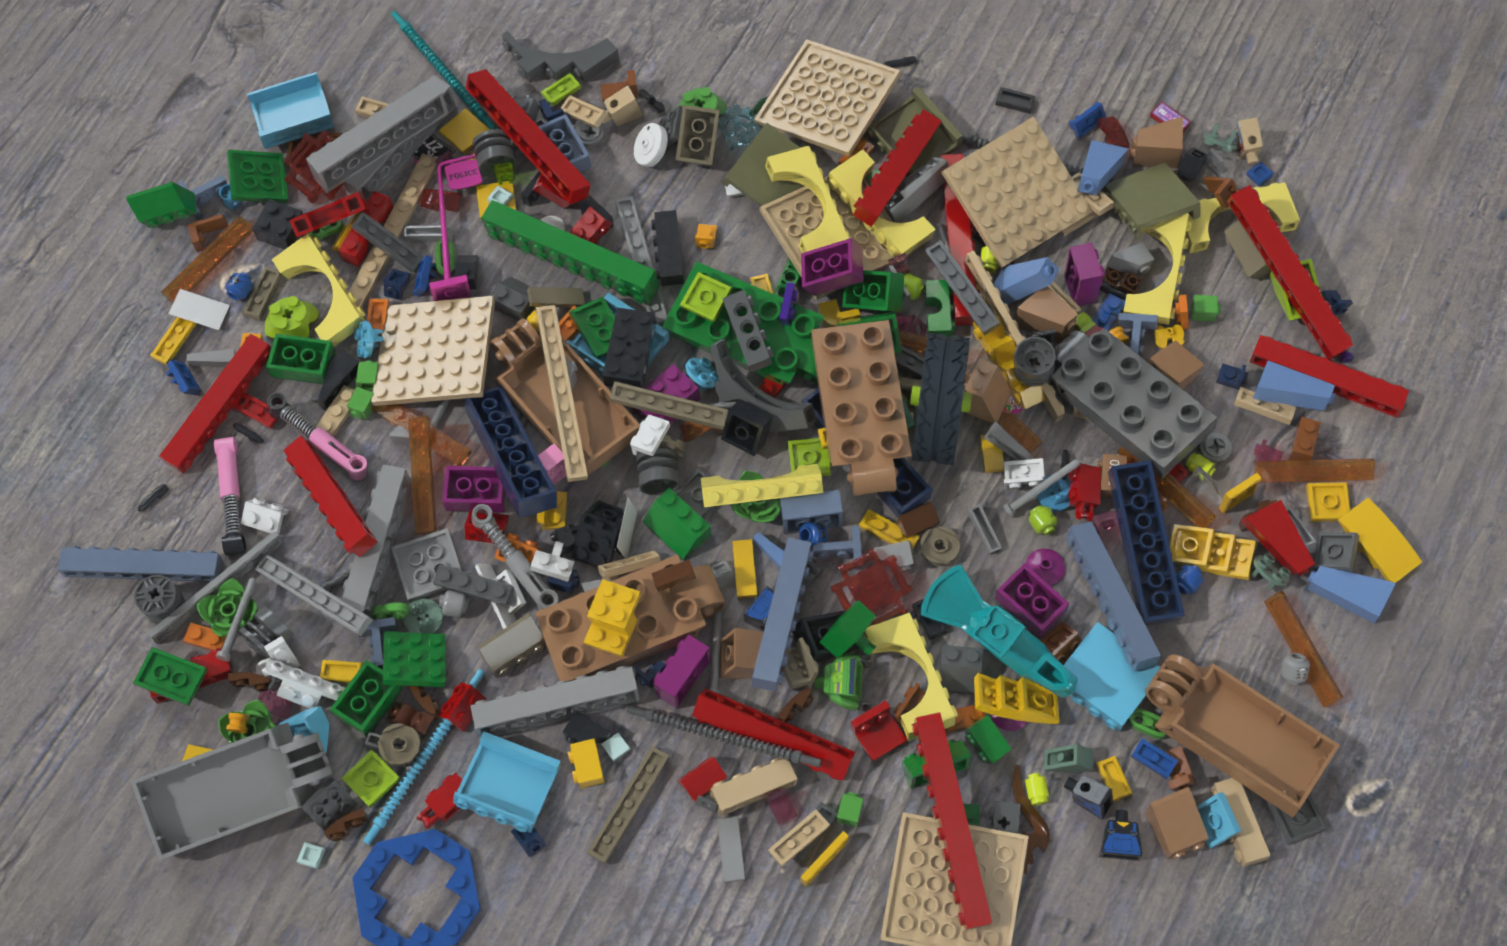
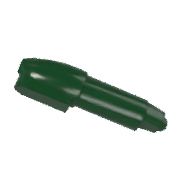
M764 97L757 102L750 110V116H754L760 111L768 97Z

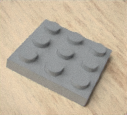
M448 528L391 547L409 602L446 590V588L433 584L439 565L462 571Z

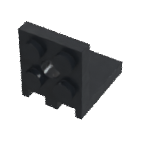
M597 500L581 516L571 558L595 567L612 562L625 510ZM592 541L599 545V550L592 548Z

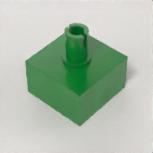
M857 600L838 618L820 643L836 658H839L854 644L869 656L877 646L863 634L876 615Z

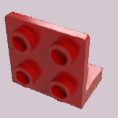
M886 700L851 720L850 728L871 761L877 760L907 741L905 735L891 716L890 706Z

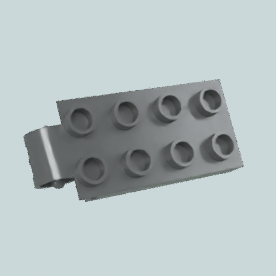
M1105 328L1100 332L1093 333L1090 337L1081 331L1074 330L1054 348L1056 359L1054 373L1051 375V378L1058 388L1059 396L1075 407L1076 410L1140 462L1151 460L1153 472L1161 479L1216 427L1217 416Z

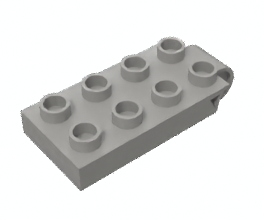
M287 722L131 780V784L158 859L162 860L300 808L314 794L311 786H316L321 778L333 773L318 732L305 737L302 734H297L293 737Z

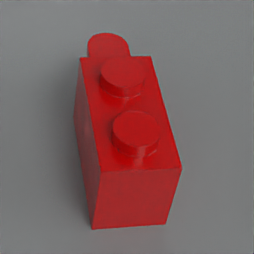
M1080 463L1077 468L1069 473L1070 489L1068 498L1070 499V506L1076 507V519L1081 520L1083 518L1090 522L1094 516V508L1100 505L1101 467Z
M456 772L453 775H448L437 790L433 789L426 796L425 803L427 807L417 816L418 821H422L426 829L432 827L439 819L445 823L460 809L453 803L454 793L458 791L463 780ZM433 811L435 815L430 818L428 815Z

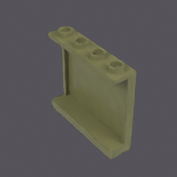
M918 86L912 89V96L873 124H870L866 130L868 138L874 139L878 149L888 155L892 149H897L895 144L898 139L905 137L902 135L908 125L912 127V119L916 114L920 115L923 109L942 120L906 177L933 157L941 158V155H948L963 145V135Z
M766 123L721 183L726 187L731 184L759 207L804 187V185L792 181L772 182L765 167L767 157L799 149L800 147L769 123Z
M1166 163L1105 185L1104 194L1114 201V208H1112L1114 213L1120 216L1121 221L1126 223L1130 232L1134 233L1138 239H1141V229L1182 214L1189 213L1193 219L1201 217L1199 200Z

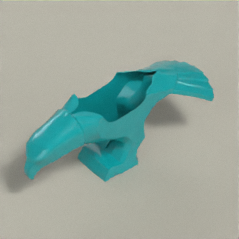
M961 564L951 567L929 587L921 605V616L959 627L969 634L983 649L1017 675L1031 680L1061 698H1065L1075 692L1078 682L1077 677L1050 653L1045 644L1028 632L1023 624L999 606L992 607L983 601Z

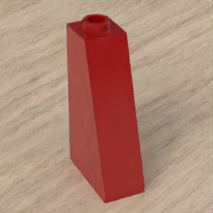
M1282 500L1275 501L1240 519L1242 524L1275 559L1291 571V575L1297 573L1299 576L1304 575L1310 571L1309 567L1315 565Z

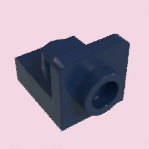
M546 99L539 101L540 112L546 122L565 115L562 108L554 111L552 104L548 105Z
M392 269L384 280V296L401 300L403 298V288L410 280V273Z
M1323 290L1321 292L1324 300H1327L1331 305L1333 314H1343L1353 304L1352 300H1341L1337 290Z
M1222 363L1216 383L1239 389L1241 383L1245 384L1248 373L1245 370L1247 365H1243L1240 369Z
M573 569L568 582L549 576L548 584L552 589L573 594L574 589H577L580 584V577L577 570Z
M659 660L656 664L650 665L647 669V674L637 667L634 670L637 676L635 679L642 686L647 685L651 689L655 683V676L659 671L663 672L666 665Z
M534 827L531 833L527 831L521 832L515 828L511 830V833L529 857L546 846V843Z

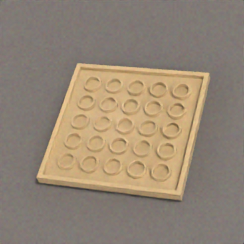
M806 39L755 117V124L764 127L766 123H769L780 133L850 157L900 78L901 71Z
M1034 116L941 172L1000 268L1093 212L1082 193L1078 191L1076 183Z
M826 176V177L823 178V180H824L825 183L828 184V182H827L828 176ZM866 179L862 182V193L866 186L869 185ZM806 186L767 203L759 209L801 278L800 239L802 236L814 231L823 220L822 205L817 196ZM830 188V196L836 202L838 215H841L843 218L845 231H848L850 238L862 247L863 270L879 271L898 262L896 258L889 254L888 249L877 241L873 232L867 230L864 223L853 216L851 208L847 203L845 204L841 201L839 194ZM884 208L879 217L893 222ZM839 289L822 293L813 297L815 298V300H818Z
M493 296L388 306L384 333H382L384 340L380 344L378 356L379 365L376 383L373 388L372 404L380 406L483 397L495 298Z
M902 812L880 940L908 946H1011L1029 836L968 825L992 924L965 930L964 925L960 926L958 920V913H961L959 904L955 905L952 892L955 891L954 884L950 883L947 870H950L948 861L945 862L942 849H945L943 840L940 841L937 828L940 827L938 819Z

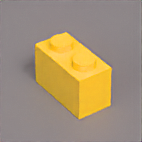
M595 739L570 744L571 751L568 752L570 764L574 763L575 771H572L574 783H578L580 789L605 783Z

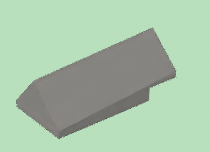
M933 157L902 181L894 196L885 207L893 222L901 223L946 182L941 173L948 168L945 159Z

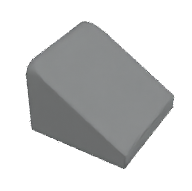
M398 425L390 434L391 441L394 444L416 445L414 436L402 426Z
M727 560L711 566L720 588L736 581Z

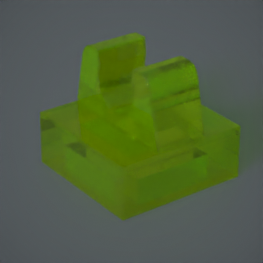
M512 162L494 165L497 183L503 185L504 181H509L512 184L513 180H515Z

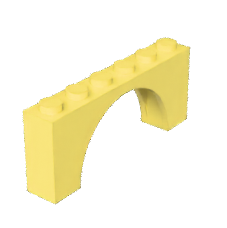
M809 146L767 157L765 165L772 182L792 181L802 184L817 196L822 205L823 220L814 231L801 237L799 242L801 253L850 239L849 232L845 231L843 226V218L841 215H838L836 202L830 196L829 185L823 180L822 169L817 166L816 155L814 152H811Z
M861 150L830 171L827 178L829 187L839 194L841 201L845 204L847 203L853 213L856 210L853 206L858 198L863 199L862 182L872 172L875 164L864 150ZM924 216L906 223L890 222L878 217L872 227L864 223L866 229L873 232L877 241L883 244L888 249L889 254L896 258L898 262L932 239L936 230Z
M1285 182L1273 183L1262 188H1253L1259 193V199L1262 204L1268 207L1269 215L1273 221L1275 220L1279 224L1281 233L1297 229L1300 218ZM1216 198L1199 200L1201 217L1193 219L1189 215V221H1192L1190 232H1186V238H1189L1187 247L1189 253L1207 250L1210 242L1208 234L1210 221L1217 214L1231 209L1230 206L1222 208Z
M1189 213L1141 229V233L1154 236L1168 248L1173 259V267L1168 278L1157 288L1146 293L1127 294L1124 313L1158 315V323L1170 325V319H1174L1176 308L1173 307V303L1178 301L1179 290H1176L1177 284H1181L1182 273L1179 270L1180 266L1184 267L1186 256L1182 254L1183 249H1187L1189 238H1186V232H1190L1192 221H1189Z
M307 233L273 258L272 261L279 272L287 279L304 272H320L329 278L333 290L332 305L326 318L315 328V331L321 340L331 341L335 347L353 334L355 329L359 328L360 322L366 320L364 318L366 314L360 306L357 307L355 296L347 291L348 285L342 278H339L338 274L340 272L334 264L331 265L329 262L331 258L325 250L322 251L320 240L317 237L313 238Z
M818 464L798 466L791 473L759 480H728L720 476L701 478L704 507L823 493L822 475Z
M910 613L867 627L864 631V636L877 646L871 654L880 652L903 654L917 662L926 674L928 688L925 696L915 708L901 715V725L908 741L918 739V736H914L912 731V724L916 717L941 712L945 729L954 726L955 717H957L954 705L950 706L948 701L950 699L946 687L942 688L940 683L942 682L940 672L938 670L935 671L933 667L934 659L932 654L927 653L925 649L927 647L925 638L918 633L919 625L917 620L912 619Z

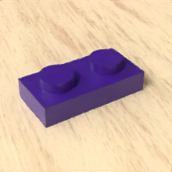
M787 282L779 317L782 325L790 326L791 320H794L795 317L794 303L799 298V290H797L795 283Z

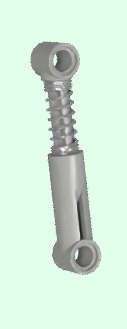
M485 504L477 505L472 511L473 525L483 530L485 534H488V538L492 539L491 542L495 543L494 546L498 547L501 555L505 556L506 565L536 602L538 609L542 610L558 603L557 593L548 587L538 572L530 570L531 563L521 550L518 551L515 547H512V543L508 541L509 538L506 539L505 537L506 534L503 535L502 530H499V526H497L495 518L492 516L491 508ZM483 513L487 516V518L481 520L477 517V515ZM549 598L553 603L545 605L542 600Z

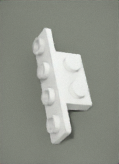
M478 563L475 566L478 576L514 587L508 606L491 602L502 628L505 629L517 621L514 613L523 607L526 601L511 570L505 569L496 577L491 564Z
M269 659L264 673L283 680L276 696L307 708L317 707L321 695L337 700L345 689L337 683L326 681L319 676L303 672L301 669L293 668L273 659Z

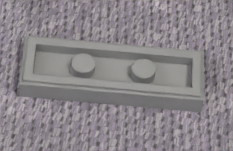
M738 817L717 819L724 883L745 881Z

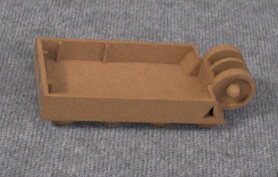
M522 318L516 322L513 328L506 329L503 335L495 337L490 341L496 353V358L507 368L493 378L498 386H502L505 394L549 445L555 444L562 452L542 341L538 331L526 319ZM562 338L565 356H568L570 362L574 360L578 369L575 372L578 380L572 391L587 475H590L630 445L633 436H636L639 431L640 424L623 405L609 402L610 390Z
M889 320L811 330V341L830 464H832V467L849 465L850 473L847 475V480L852 485L854 497L867 493L877 494V492L896 491L898 470L894 467L893 459L912 457Z
M677 554L611 581L641 592L634 611L638 621L623 657L584 644L591 625L587 614L599 586L535 612L559 680H567L569 682L583 675L590 677L600 671H614L620 666H628L677 646L688 635L696 638L698 632L706 626L704 619L714 616L716 612H721L726 607L725 599L712 567L709 565L693 567L696 579L658 592L651 573L681 563Z
M1170 655L1145 689V694L1151 703L1164 711L1154 727L1292 818L1299 811L1340 746L1215 664H1211L1209 667H1200L1182 656Z

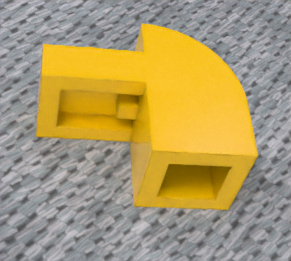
M837 299L818 303V314L825 316L821 323L824 328L837 327V322L860 318L859 308L840 312Z

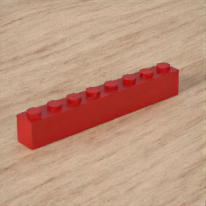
M924 109L920 115L916 114L911 121L912 127L907 126L902 134L905 137H900L895 144L897 149L890 151L887 156L888 162L883 161L878 169L881 171L880 174L875 173L870 181L872 185H867L862 193L864 195L863 199L859 197L853 207L856 210L853 216L870 227L873 226L936 132L942 120Z
M250 333L159 455L166 464L182 474L192 466L193 460L203 451L204 445L215 435L216 429L226 420L230 410L238 404L241 393H245L249 389L250 383L260 374L261 368L268 362L271 347L268 343Z
M1260 335L1249 361L1265 368L1267 361H1271L1335 385L1332 393L1396 418L1400 415L1409 390L1404 389L1400 385H1393L1382 378H1375L1363 371H1356L1344 364H1337L1325 357L1313 355L1307 350L1294 348L1288 343L1278 342L1269 336Z
M300 435L283 450L287 455L286 461L292 467H295L294 473L300 479H303L302 485L309 492L311 491L310 497L317 504L319 503L318 509L323 515L328 517L326 520L328 524L337 530L335 534L341 541L345 542L343 546L347 552L361 557L378 541L313 445Z
M707 688L699 694L692 714L698 721L714 725L717 729L720 728L721 731H731L732 734L737 733V736L742 734L743 738L748 736V739L754 738V741L759 739V742L765 741V744L770 742L771 746L773 744H776V747L781 745L782 749L787 747V750L792 749L793 752L798 750L804 755L821 759L822 764L820 768L808 764L804 765L809 766L814 771L828 774L835 780L843 781L856 753Z

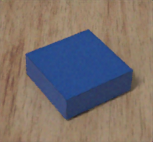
M1260 161L1247 171L1246 175L1260 187L1272 178L1274 173Z

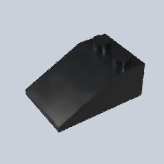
M847 610L806 617L797 622L795 631H792L797 642L799 638L804 639L805 643L810 647V654L813 660L817 663L835 657L820 641L838 618ZM854 644L843 654L859 649V647Z

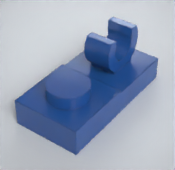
M1097 102L1084 111L1083 114L1076 116V119L1069 121L1070 128L1074 130L1077 138H1081L1107 119L1103 105Z
M428 255L419 263L413 289V295L418 297L428 291L430 286L428 279H435L437 277V274L431 271V269L436 270V263L431 264L432 257Z
M1110 293L1092 321L1099 328L1103 327L1109 331L1118 318L1119 313L1124 309L1125 301Z
M171 360L167 364L170 370H168L166 375L174 376L171 383L178 384L179 389L184 394L198 395L201 392L185 362Z
M1143 738L1131 755L1133 759L1166 780L1178 762L1177 759Z

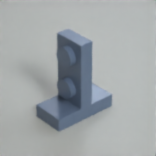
M223 175L191 190L195 193L197 214H194L196 220L203 217L198 206L218 196L220 188L227 184ZM184 181L177 183L178 185L188 189Z
M1119 313V326L1133 329L1131 349L1140 357H1143L1144 347L1141 346V340H1145V329L1158 330V315Z
M851 526L852 541L827 542L814 545L813 558L825 560L829 557L848 558L853 556L854 570H862L859 526Z
M395 617L371 621L362 636H359V638L369 636L370 647H373L374 654L371 655V662L382 670L384 631H399L398 622Z

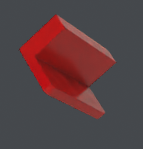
M540 174L533 190L563 209L569 206L567 201L551 183Z
M710 756L677 781L681 787L685 788L691 799L696 801L698 795L703 796L713 788L715 783L725 780L727 775L716 759Z

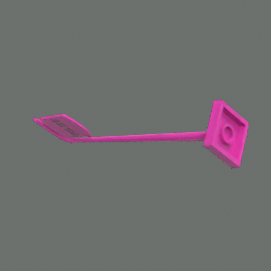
M475 154L446 160L438 165L444 280L429 283L433 301L472 298L467 276L451 277L443 187L449 186L450 190H459L482 183L477 161L469 160L476 158ZM451 163V165L445 167L449 185L443 186L441 167Z

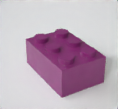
M852 238L801 253L802 287L813 296L864 281L862 247Z
M1092 242L1070 247L1065 266L1064 278L1071 299L1078 306L1097 302L1098 295H1100V286H1102V278L1105 276L1104 268L1098 261V251L1094 249Z
M674 364L643 388L695 402L701 399L699 388ZM632 407L633 411L644 421L648 414L669 421L670 424L677 419Z
M446 466L442 500L446 511L469 512L479 504L488 505L492 512L505 511L506 491L494 467Z
M1025 563L997 589L995 596L997 601L1038 638H1041L1067 612L1070 604Z
M688 635L686 639H682L679 642L675 655H671L667 659L663 672L659 671L654 678L657 697L676 709L711 661L709 647L691 635Z

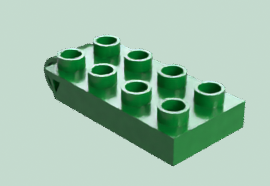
M696 261L662 325V328L668 331L669 336L710 354V346L718 340L726 339L730 355L735 364L750 371L725 305L715 323L680 306L697 273L700 272L730 286L733 289L730 295L742 290L745 291L747 296L751 295L755 305L752 306L753 313L757 312L761 323H758L760 329H764L767 340H764L766 347L770 345L774 355L771 357L773 364L756 370L753 373L780 385L784 383L790 384L795 373L804 380L818 384L811 330L818 329L825 316L794 303V320H791L790 326L782 325L779 317L783 298ZM747 311L740 312L739 316L746 315ZM748 328L745 333H751L754 328ZM754 345L751 350L759 349L760 345Z

